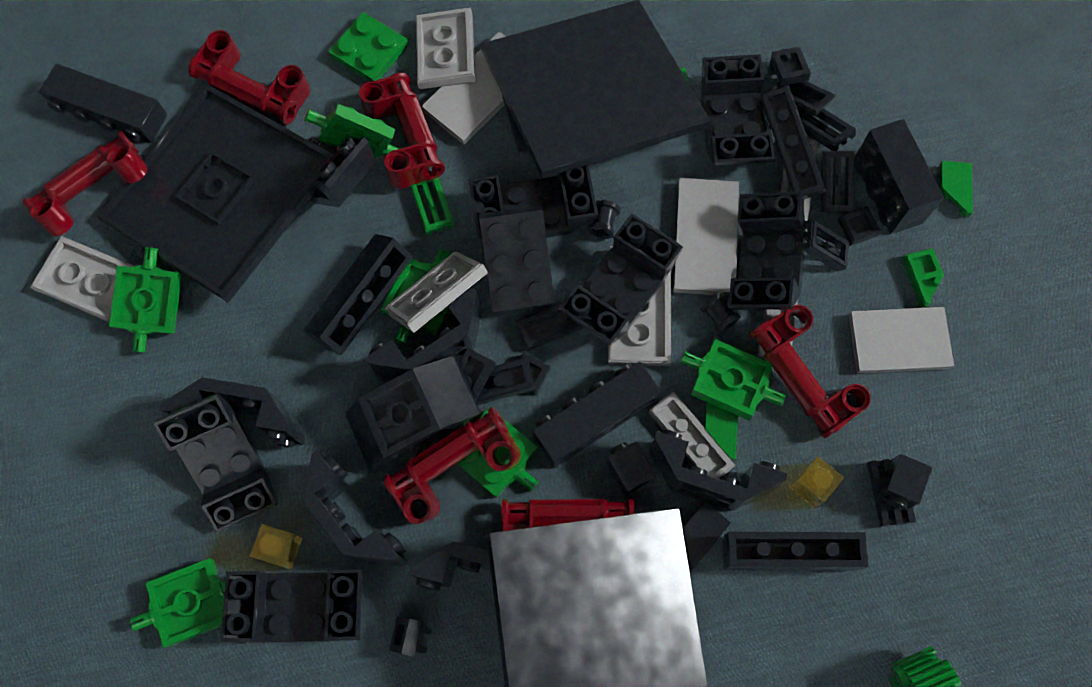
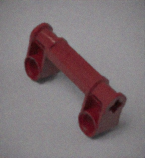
M216 30L211 32L198 53L191 59L188 66L189 76L194 79L200 78L208 82L213 88L264 114H272L280 118V121L286 125L290 124L311 92V87L302 70L298 66L287 65L279 71L270 87H267L232 70L241 57L238 47L226 31Z
M395 73L383 79L367 82L359 89V97L365 116L381 120L397 114L409 146L389 152L385 156L384 165L390 184L399 189L407 188L426 180L436 179L445 172V166L436 154L437 146L418 98L410 88L411 80L405 73Z
M123 131L118 132V137L105 146L100 145L57 177L44 184L43 190L30 199L24 198L22 202L30 215L52 236H61L72 227L74 222L65 205L68 201L112 170H115L125 182L131 184L141 180L147 173L148 167L139 155L136 146Z
M795 305L793 310H785L775 318L769 319L754 329L748 335L751 338H755L765 351L764 357L766 360H768L804 410V413L807 416H811L822 431V438L825 439L839 431L851 419L866 410L870 405L871 395L865 386L851 384L827 396L791 346L790 342L806 332L813 323L811 311L806 306ZM789 315H794L799 319L800 328H794L790 324ZM848 392L852 393L856 398L857 403L855 407H851L846 401Z
M493 406L488 409L486 415L475 422H467L416 457L408 460L404 468L393 475L387 474L383 477L388 492L396 500L409 522L422 524L433 520L438 515L440 503L428 482L475 451L480 450L488 465L497 471L510 470L518 465L521 459L520 449L509 433L503 418ZM502 446L508 448L511 454L510 461L506 465L501 464L497 460V451ZM419 499L423 500L428 507L427 514L424 517L420 516L416 511V504Z
M628 498L627 502H607L606 499H530L529 502L509 503L507 499H502L503 531L633 515L634 499Z

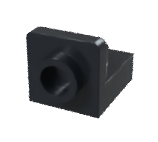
M800 46L772 52L768 71L770 75H777L781 86L809 81L811 71Z

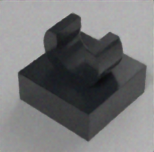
M397 616L389 651L414 656L415 652L426 653L428 648L418 645V637L421 633L431 634L432 630L421 626L422 621Z

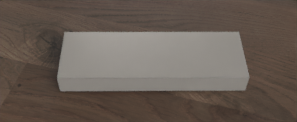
M672 392L649 410L648 413L662 430L677 432L683 436V440L689 441L685 458L692 466L705 469L707 476L720 479V476H724L735 467V464L675 392Z

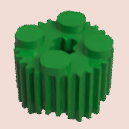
M932 646L894 662L892 666L893 676L888 678L891 687H958L962 684L950 661L948 662L946 659L940 661L939 658H936L934 654L936 650Z

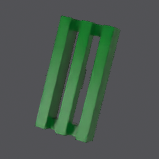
M439 177L410 186L427 236L433 235L432 232L437 230L438 233L444 231L443 228H455ZM428 182H434L446 217L445 220H440ZM419 185L423 186L435 223L430 225L417 189Z

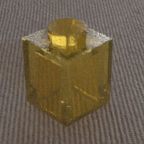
M817 456L804 468L789 488L811 506L817 508L826 502L845 477Z
M261 524L249 557L291 570L303 538L293 533Z

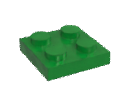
M362 12L329 50V54L333 60L371 82L379 80L384 76L409 46L406 37Z

